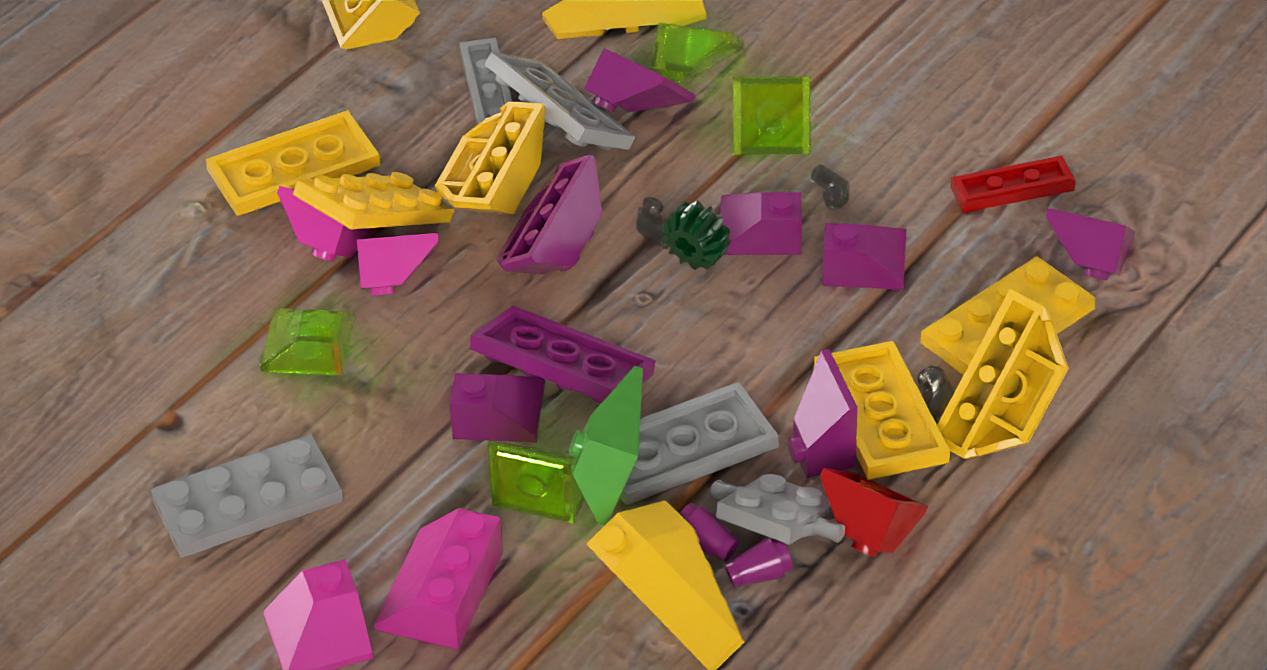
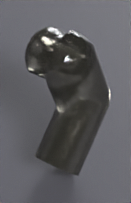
M822 164L816 166L811 174V181L825 189L822 196L825 205L833 210L843 208L849 202V181Z
M647 197L643 201V206L638 208L636 228L642 236L666 250L670 246L662 241L664 232L661 228L663 226L661 224V212L664 209V205L657 198Z
M932 365L919 372L917 381L918 384L925 383L921 388L922 390L931 392L932 396L927 403V407L935 422L938 423L955 391L946 371Z

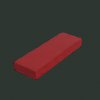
M1057 156L951 177L950 188L962 212L965 213L1075 191L1076 180L1063 156Z

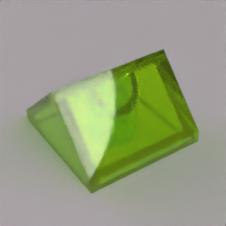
M733 77V155H811V77Z

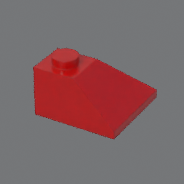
M823 468L820 474L836 523L843 524L845 526L844 536L854 540L851 547L873 557H876L877 552L894 553L922 519L928 506L871 479L868 480L867 477L853 471Z

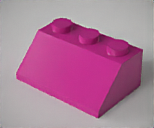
M458 508L420 528L374 623V630L459 650L503 554L500 517Z

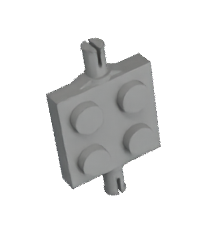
M775 474L762 475L744 487H736L721 480L715 481L712 485L711 496L721 499L717 503L716 518L789 545L802 537L819 535L836 543H839L844 537L845 526L830 521L834 518V514L828 497L822 495V492L816 488L800 487L786 482L782 476Z

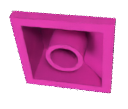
M279 186L277 194L298 241L301 244L313 247L311 254L313 256L333 262L336 255L351 258L358 250L357 239H367L375 229H349L294 196L293 188Z
M438 233L357 239L361 289H370V296L394 294V286H402L439 245Z
M345 559L302 570L263 611L282 670H333L374 658L358 592Z

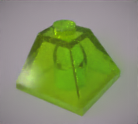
M659 23L652 68L662 72L661 76L669 80L683 82L684 75L695 77L742 50L744 41L733 33Z
M274 308L260 364L261 371L343 375L355 321V313L349 311Z
M490 441L488 445L492 506L571 524L575 523L585 497L572 475L573 456L549 449Z

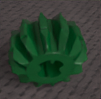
M698 200L692 204L685 201L682 205L677 206L665 219V223L661 227L664 232L662 241L670 246L669 254H675L679 257L680 264L688 262L694 270L699 267L708 269L711 265L717 263L727 252L728 246L731 244L728 238L731 230L722 224L724 217L716 216L713 213L712 206L704 208Z

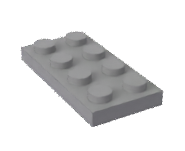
M496 52L490 53L485 66L496 74V81L503 86L516 90L519 93L518 98L522 102L543 103L546 109L545 121L566 131L565 137L569 141L581 147H586L587 144H594L607 151H611L612 148L630 149L635 136L544 62Z
M740 382L640 419L638 458L620 498L627 506L779 447V435Z
M312 434L150 489L152 501L180 558L343 502L342 489Z

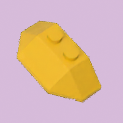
M507 102L499 108V113L486 118L467 132L460 140L436 182V191L455 208L475 212L514 215L541 165L546 112L543 103Z
M1009 289L937 424L950 451L964 459H971L1028 444L1069 369L1049 310L1012 289Z

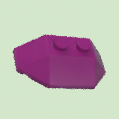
M591 154L561 163L554 172L556 174L555 177L541 188L526 207L495 259L504 271L546 274L557 270L567 271L577 264L586 242L594 235V228L602 216L596 161Z

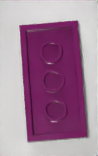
M516 306L510 307L471 334L469 348L483 354L491 361L506 363L520 369L526 375L539 376L556 383L562 389L574 390L592 397L595 402L600 404L634 366L643 368V384L654 375L656 360Z

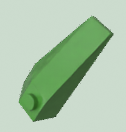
M634 366L592 413L584 431L576 430L568 451V455L574 457L572 475L598 524L604 526L609 522L638 458L643 368Z

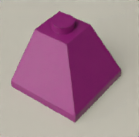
M605 48L584 87V90L596 95L593 103L613 113L617 106L628 112H635L693 102L696 96L669 79Z
M760 192L721 195V216L724 217L722 224L731 230L728 236L731 244L724 255H801V192Z
M1047 208L1045 214L1047 220L1075 265L1085 268V276L1106 281L1108 280L1109 273L1120 276L1134 239L1135 231L1125 225Z
M826 223L823 251V286L903 290L907 229L848 223Z
M829 349L820 352L794 417L793 437L788 439L791 459L794 463H800L806 478L819 476L823 468L838 470L853 468L856 462L858 407Z
M455 373L450 398L453 439L537 443L545 379L539 376Z

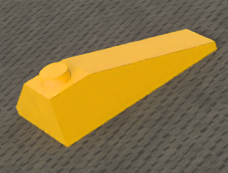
M562 0L542 12V19L556 39L601 36L605 29L626 28V33L639 32L638 26L660 25L661 30L676 29L707 19V13L702 0Z
M666 500L617 513L586 545L708 670H717L744 643V640L728 603L718 587L714 577L715 574L703 553L695 529Z

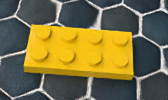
M346 110L207 158L206 165L207 171L236 216H240L280 202L281 200L277 194L279 186L295 189L297 180L315 179L317 175L330 178H341L343 174L354 176L379 167L380 156L353 116Z
M392 172L391 176L367 173L366 177L343 174L341 178L317 175L315 179L297 180L293 192L294 196L349 229L450 223L455 211L454 207L442 201L443 197L439 193L419 188L413 184V178L399 172Z
M1036 256L922 330L920 343L964 375L1009 289L1046 307L1049 310L1057 334L1095 309L1096 297Z
M894 341L831 353L858 407L856 457L868 480L949 463L950 449ZM814 356V367L819 356Z

